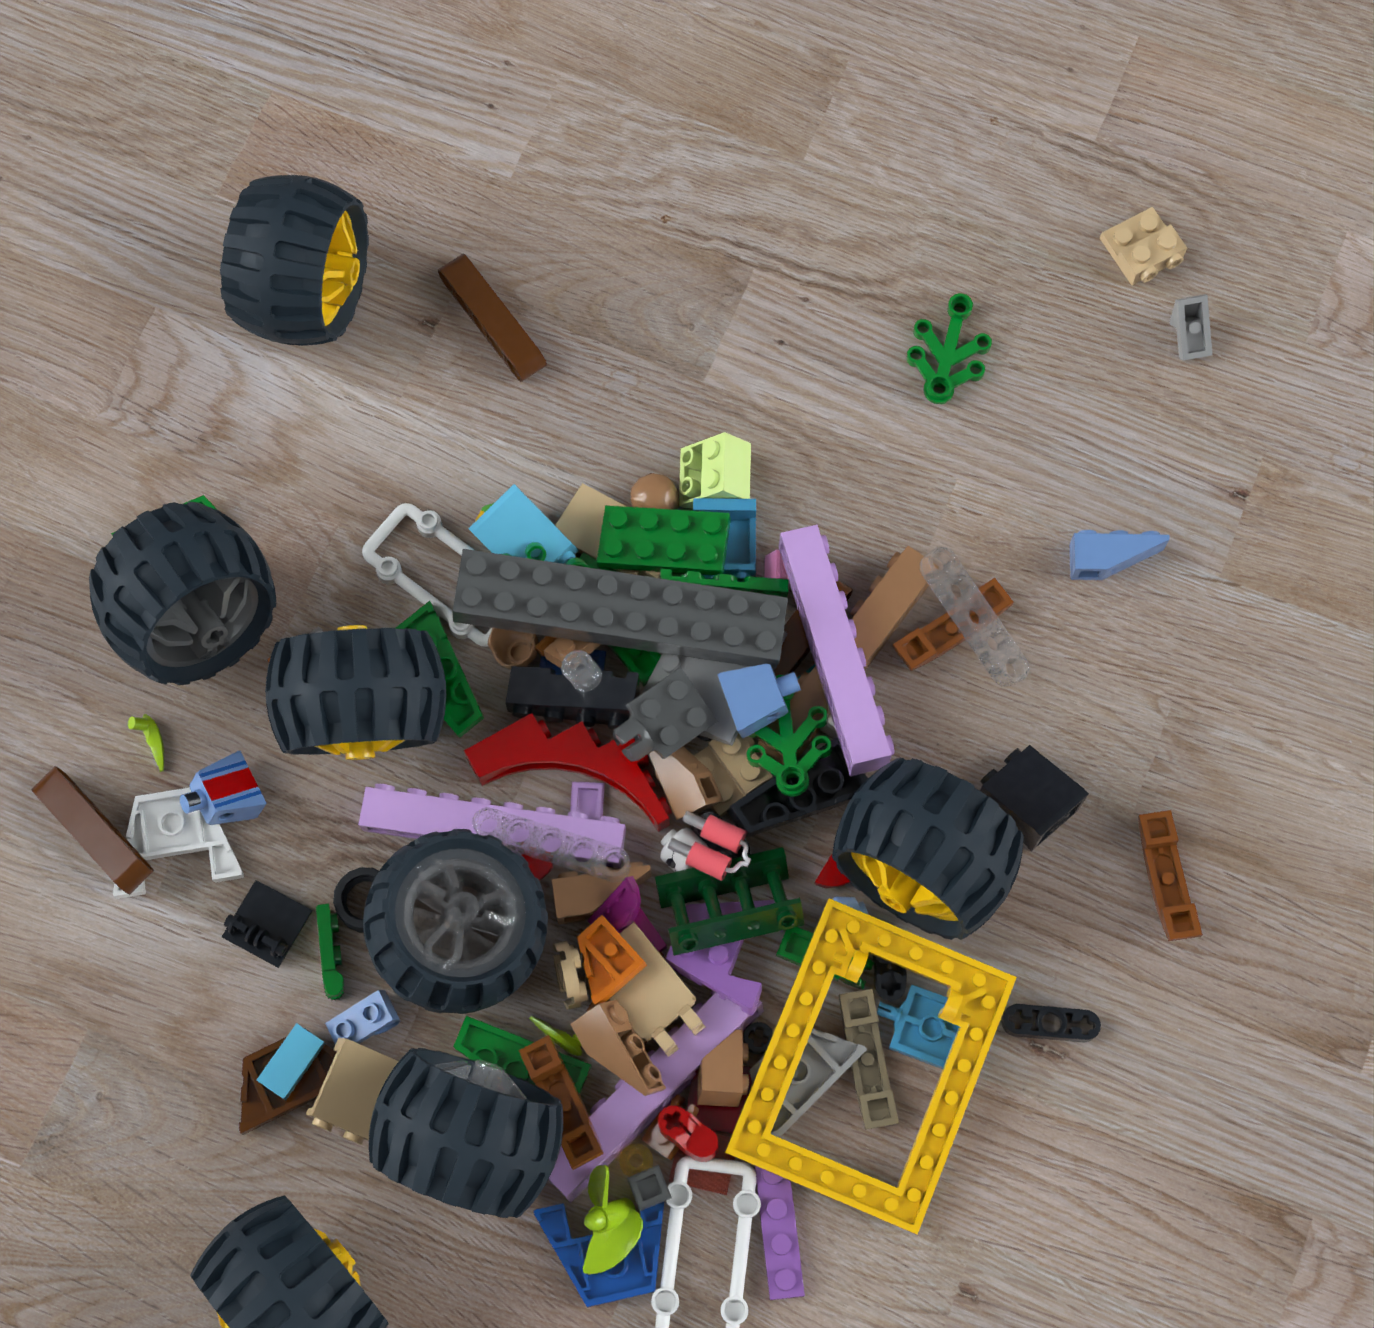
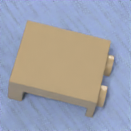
M338 1038L333 1049L337 1053L312 1108H308L306 1115L314 1118L313 1125L331 1132L333 1126L345 1131L343 1138L362 1145L364 1139L369 1141L370 1123L378 1095L387 1077L399 1061L347 1038Z

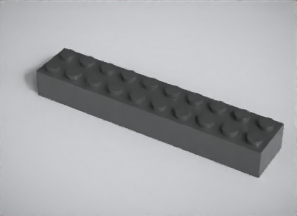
M463 549L452 612L453 622L745 666L770 664L772 669L775 670L781 656L788 598Z

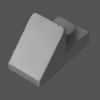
M1203 294L1176 299L1169 322L1177 330L1179 359L1184 361L1213 355L1208 296Z

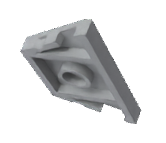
M812 1029L770 1134L780 1138L867 1048L838 1036ZM763 1057L749 1070L752 1083Z

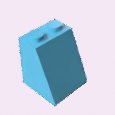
M515 484L468 528L491 553L495 554L507 553L511 556L527 558L525 554L526 547L532 542H538L546 550L544 561L565 564L568 560L575 558L574 554L579 551ZM534 549V550L531 552V556H532V557H537V556H539L540 553H541V550H540V549Z

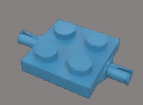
M911 984L906 1000L899 1009L880 1001L877 1015L894 1021V1034L889 1049L943 1069L959 1026L938 1018L940 1009L945 1006L948 997Z

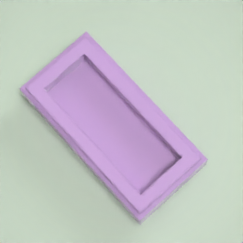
M572 782L570 812H581L588 815L587 819L600 820L601 816H603L605 783Z

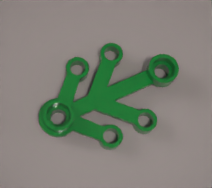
M955 294L949 300L947 312L951 320L944 347L932 331L930 321L920 319L914 325V336L925 342L939 363L937 374L925 359V351L920 346L909 348L906 361L910 366L916 367L925 379L924 395L927 400L934 404L949 402L954 395V388L969 380L979 381L985 373V365L981 361L973 360L968 363L966 369L949 376L952 366L976 353L981 355L988 353L992 345L991 337L985 333H980L975 336L973 341L956 349L962 322L971 315L973 307L971 298L966 294ZM961 307L964 309V312H956L954 309ZM925 327L928 331L921 333L918 331V328ZM984 341L987 343V346L980 347L977 342ZM917 353L921 358L915 360L911 357V354ZM978 368L981 372L979 374H974L970 371V369ZM940 387L944 390V393H936L933 389Z
M795 693L783 697L788 713L778 719L780 735L767 726L749 735L752 738L759 737L782 753L784 765L768 756L765 749L760 745H753L746 752L749 764L753 767H762L774 775L779 791L787 796L802 794L809 785L808 772L820 758L828 757L832 752L830 739L827 736L820 735L813 739L812 748L797 763L796 752L816 728H822L828 723V714L822 706L812 707L808 711V717L794 733L790 700L793 699ZM820 713L824 715L821 720L816 721L812 719L815 714ZM820 743L828 745L825 750L816 749ZM756 752L763 754L758 760L751 758ZM790 778L799 779L795 785L787 784Z

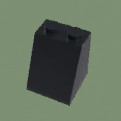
M1029 745L1022 752L1017 748L1004 760L1007 765L999 772L992 769L980 781L983 784L980 791L999 804L998 806L1014 819L1018 830L1022 831L1023 843L1032 852L1080 809L1089 793Z

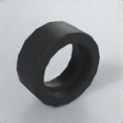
M360 867L349 871L339 880L334 890L333 904L337 915L348 928L359 933H364L363 919L353 916L349 911L347 896L356 884L364 881L373 882L379 872L375 868Z

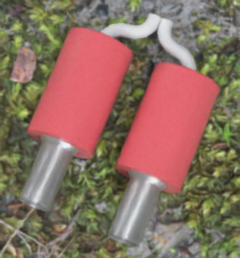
M686 811L682 821L702 830L700 837L734 853H738L741 846H743L742 857L745 861H740L733 868H730L732 858L698 842H695L691 847L674 838L670 840L668 849L687 857L686 865L720 881L725 878L727 872L734 873L741 866L748 867L751 858L747 856L748 845L744 842L746 830L713 815H709L706 820Z

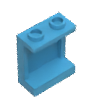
M693 498V511L730 513L731 522L723 574L737 577L738 582H744V578L747 576L756 577V499ZM703 575V576H705L706 579H712V577L715 576V575Z

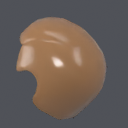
M649 473L639 478L631 488L630 500L633 507L679 509L678 491L674 483L665 475Z
M492 628L488 638V647L491 649L495 660L502 667H506L511 670V666L527 667L537 657L538 652L534 646L539 641L536 634Z

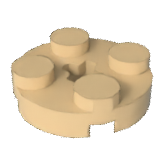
M567 941L554 943L553 949L556 952H560V954L553 956L560 992H566L567 999H570L563 1001L567 1010L581 1007V1002L588 1001L584 981H580V978L577 976L576 969L581 968L578 949L574 948L573 945H569Z

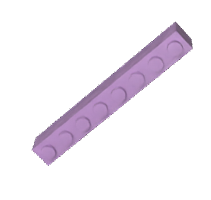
M818 525L780 533L779 551L849 774L854 776L879 770L890 763L891 756L895 752L891 736H885L882 725H885L884 713L881 706L875 705L873 699L875 695L874 682L871 676L866 677L863 668L866 666L865 655L862 648H857L854 640L857 637L856 627L853 619L848 620L845 612L848 608L847 599L844 591H839L836 584L838 572L835 563H830L827 556L829 554L827 537L825 535L821 536Z
M375 784V788L365 787L358 824L365 832L418 839L420 836L435 831L440 833L452 831L453 829H469L472 833L482 836L489 834L502 840V844L514 853L549 856L558 860L619 869L621 867L626 827L625 824H620V819L601 816L600 820L587 819L588 815L581 812H568V816L555 814L554 809L546 807H536V811L524 810L523 805L512 802H504L503 806L491 805V801L484 798H472L471 802L461 801L459 796L450 793H440L439 797L427 796L426 791L415 788H408L407 793L394 791L395 787L387 784Z
M712 990L711 994L713 996L704 1005L698 1003L692 1008L705 1025L702 1031L694 1035L685 1023L680 1028L676 1026L668 1032V1035L679 1048L676 1052L668 1057L660 1047L656 1052L651 1050L647 1053L651 1062L659 1069L662 1077L661 1080L666 1089L644 1096L620 1079L615 1085L616 1091L607 1100L605 1098L600 1099L590 1110L592 1114L590 1119L604 1154L573 1170L562 1146H560L555 1167L548 1180L571 1203L588 1186L590 1174L596 1166H609L654 1121L658 1113L668 1107L672 1099L676 1095H680L691 1084V1080L695 1077V1071L700 1067L703 1057L735 1030H743L744 1032L764 1012L760 1000L752 1016L743 1012L740 1006L727 998L726 1000L721 999L719 994Z

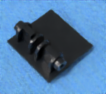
M255 880L235 915L229 914L226 918L224 926L227 928L222 938L279 968L313 910Z

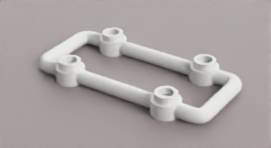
M410 503L400 504L365 542L362 549L363 558L376 568L377 576L382 583L388 585L396 583L423 604L430 600L437 615L449 623L450 631L454 637L458 639L469 638L480 646L488 647V638L492 628L487 634H483L475 628V625L453 622V610L403 574L397 559L393 557L382 558L375 553V550L405 516H409L416 522L418 531L423 537H437L461 556L463 549L474 550L444 528L441 518L436 512L431 510L423 512Z
M685 1156L677 1162L674 1181L668 1185L672 1198L666 1200L668 1206H670L661 1284L660 1288L653 1293L651 1299L652 1307L657 1313L655 1328H669L670 1316L675 1313L679 1306V1297L674 1290L683 1212L692 1200V1190L687 1184L689 1169L743 1176L742 1191L735 1196L733 1201V1209L738 1215L730 1293L729 1297L721 1305V1316L726 1322L725 1328H740V1324L746 1320L749 1311L748 1305L743 1299L752 1218L757 1215L761 1207L760 1198L755 1193L756 1172L750 1164L741 1161L713 1158L708 1162H699L689 1156Z

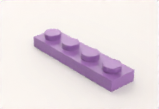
M754 1165L757 1177V1195L761 1201L759 1212L770 1300L804 1297L791 1181Z

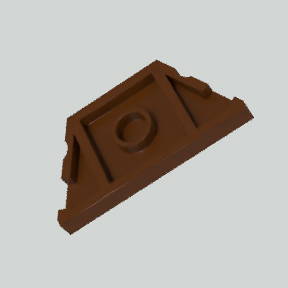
M286 1037L244 1057L242 1063L243 1086L241 1087L240 1102H242L241 1122H239L240 1133L245 1135L315 1100L337 1052L325 1044L286 1100L257 1081V1078Z

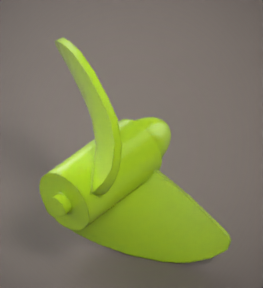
M606 1165L596 1166L589 1177L588 1194L594 1207L586 1215L584 1224L588 1229L593 1230V1234L583 1265V1272L585 1274L601 1273L615 1267L635 1247L643 1229V1220L630 1199L620 1198L608 1202L609 1168Z

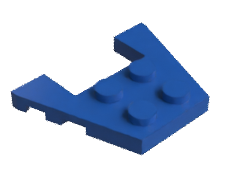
M664 1202L640 1211L643 1229L635 1247L615 1267L596 1274H585L583 1272V1265L592 1235L575 1239L571 1238L565 1204L562 1203L533 1210L534 1216L587 1308L656 1291Z

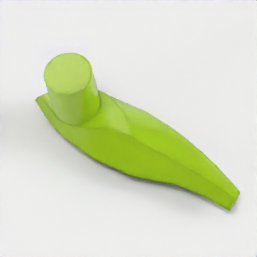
M144 714L142 718L130 717L128 728L143 731L160 772L164 771L163 740L157 724L147 714Z
M530 1016L529 1019L543 1033L549 1035L557 1045L572 1055H582L580 1048L582 1045L576 1034L571 1037L565 1031L556 1029L537 1017Z

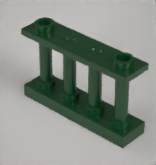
M780 847L747 855L751 858L748 867L741 866L734 873L727 872L722 881L695 868L656 876L655 882L661 909L672 906L677 924L675 927L668 928L673 955L690 953L803 926L804 918L800 897L788 900L782 880L789 879L784 848ZM743 857L733 858L730 868H733L740 861H745ZM769 884L775 903L755 908L749 888ZM736 891L742 911L723 915L717 896ZM704 899L710 919L690 923L685 903Z

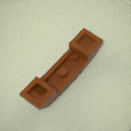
M993 578L970 593L968 599L922 629L918 627L895 642L892 647L910 671H913L935 660L977 633L1012 606L1014 601L996 578Z
M1167 810L1141 814L1138 816L1146 870L1155 906L1169 942L1201 937L1203 934L1195 903H1191L1177 849L1179 839L1172 812Z
M547 1035L519 1050L527 1071L536 1086L546 1090L561 1101L563 1107L561 1146L571 1168L574 1170L603 1155L604 1152L591 1119L551 1037Z

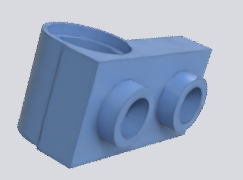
M377 990L325 1024L335 1045L338 1038H347L360 1044L373 1035H378L392 1029L401 1020L385 990Z

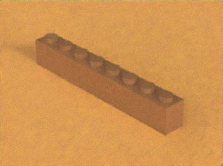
M907 546L901 554L896 552L887 564L888 572L884 577L880 575L876 577L868 590L871 592L869 597L865 601L860 599L850 613L853 616L852 619L857 632V637L854 638L856 646L863 649L866 659V666L863 667L864 671L869 667L936 578L939 566L910 546ZM816 666L810 674L805 671L800 676L798 682L801 691L795 692L793 699L790 700L794 733L808 717V711L812 707L822 706L826 709L828 717L831 714ZM818 713L815 714L812 719L818 721L821 720L824 717V715ZM778 719L767 725V727L780 735ZM816 728L796 752L797 760L818 734L820 728ZM759 739L758 745L765 749L766 754L784 765L783 754L762 739Z

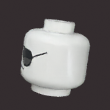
M683 828L678 832L672 829L660 842L664 846L660 858L674 872L693 868L685 864L687 857L668 849L670 840L674 838L691 847L695 842L705 846L707 844L689 828Z

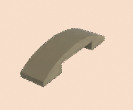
M871 988L839 994L845 1040L867 1048L851 1065L864 1128L867 1130L899 1124L878 1028L879 1020L873 990Z

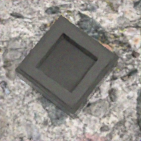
M659 1165L627 1178L639 1211L672 1198Z

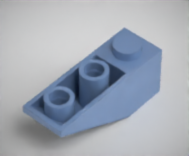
M1082 530L1074 533L1069 544L1070 579H1106L1163 551L1170 536L1160 535L1157 531L1128 534L1127 531L1116 530L1109 534H1101L1094 530Z

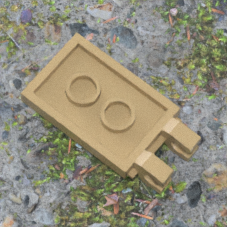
M582 483L555 526L578 548V553L582 554L584 552L597 560L605 505H625ZM614 569L621 573L660 578V572Z
M633 922L619 934L645 961L647 966L614 994L610 1001L618 1000L619 1004L624 1007L631 1026L643 1042H649L654 1038L665 1054L670 1057L679 1048L664 1030L668 1025L680 1016L694 1035L702 1031L705 1025L691 1008L696 1004L695 1001L697 999L635 922Z

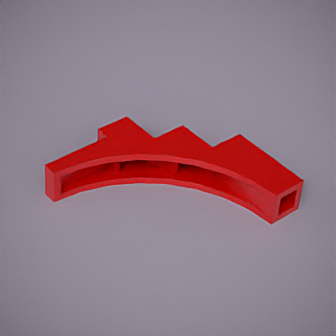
M533 713L464 750L466 759L482 786L504 776L530 770H561L580 773L602 781L626 795L645 813L658 832L670 826L668 815L672 814L668 803L663 796L657 798L652 789L656 785L648 770L641 771V769L649 765L648 754L638 761H630L621 752L636 741L634 738L618 746L615 740H612L598 748L597 746L601 745V742L594 729L590 728L587 730L581 721L548 740L547 738L551 737V733L543 720L537 722Z

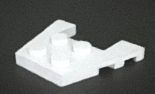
M190 787L135 796L126 837L145 860L209 850L212 880L215 883L244 878V873L220 824H207L200 810L188 814L182 810L180 796L191 792ZM145 880L130 895L114 884L113 896L116 899L146 894Z

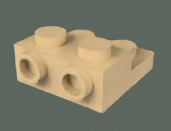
M1153 207L1102 232L1100 240L1131 285L1140 281L1143 283L1148 282L1165 268L1173 269L1183 262V257L1187 250L1186 245L1173 226L1169 225L1166 227Z
M739 733L732 746L711 740L708 742V747L694 755L711 771L723 802L711 808L714 813L721 817L728 813L727 810L730 805L765 784L773 777L764 768L753 767L749 764L746 752L749 747L755 745L752 737L742 738ZM756 753L751 756L754 760L762 757V755L758 757Z

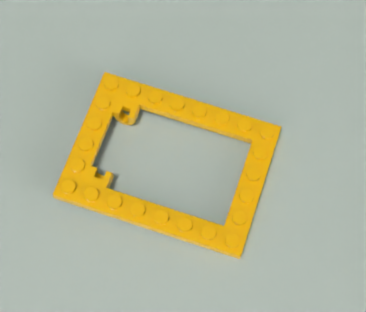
M828 898L725 1153L918 1235L1017 977ZM869 953L948 986L949 989L946 994L948 998L945 1006L940 1009L938 1018L959 1026L897 1188L770 1134L834 974L857 983L866 965Z

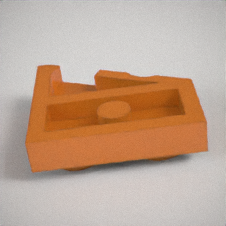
M603 915L577 936L579 949L584 960L585 974L588 978L592 994L591 999L595 1006L599 1003L607 1002L647 966L645 961Z

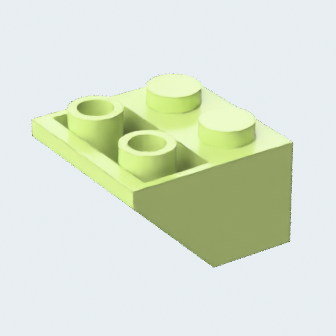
M724 432L681 448L679 506L693 508V498L750 499L751 443Z

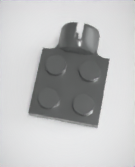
M680 667L627 703L626 706L629 709L630 717L615 728L612 734L617 746L625 744L632 738L636 740L621 751L630 761H638L651 751H656L662 759H665L718 721Z

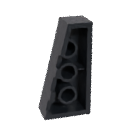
M511 666L505 702L507 711L517 718H524L533 713L534 716H542L549 722L561 723L565 719L576 721V724L582 721L585 727H593L596 723L608 725L609 729L615 730V728L630 717L626 704L640 695L639 673L627 672L626 678H618L613 676L612 671H599V674L593 677L588 676L581 670L572 669L569 673L563 671L562 675H556V671L552 668Z
M836 737L831 740V754L828 757L820 758L808 772L809 785L802 794L798 796L784 795L779 791L776 777L730 805L727 812L737 827L747 831L745 838L848 804L868 777L865 773L850 776L839 739ZM825 744L818 750H825L828 745ZM790 778L787 784L795 785L799 779Z

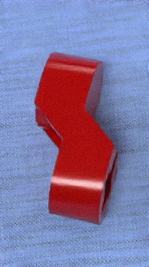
M676 1105L668 1106L660 1112L658 1127L661 1135L674 1143L682 1152L699 1162H708L717 1155L719 1149L716 1133L703 1125L690 1112Z

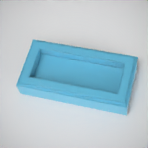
M296 1023L259 1075L257 1081L286 1100L326 1043Z

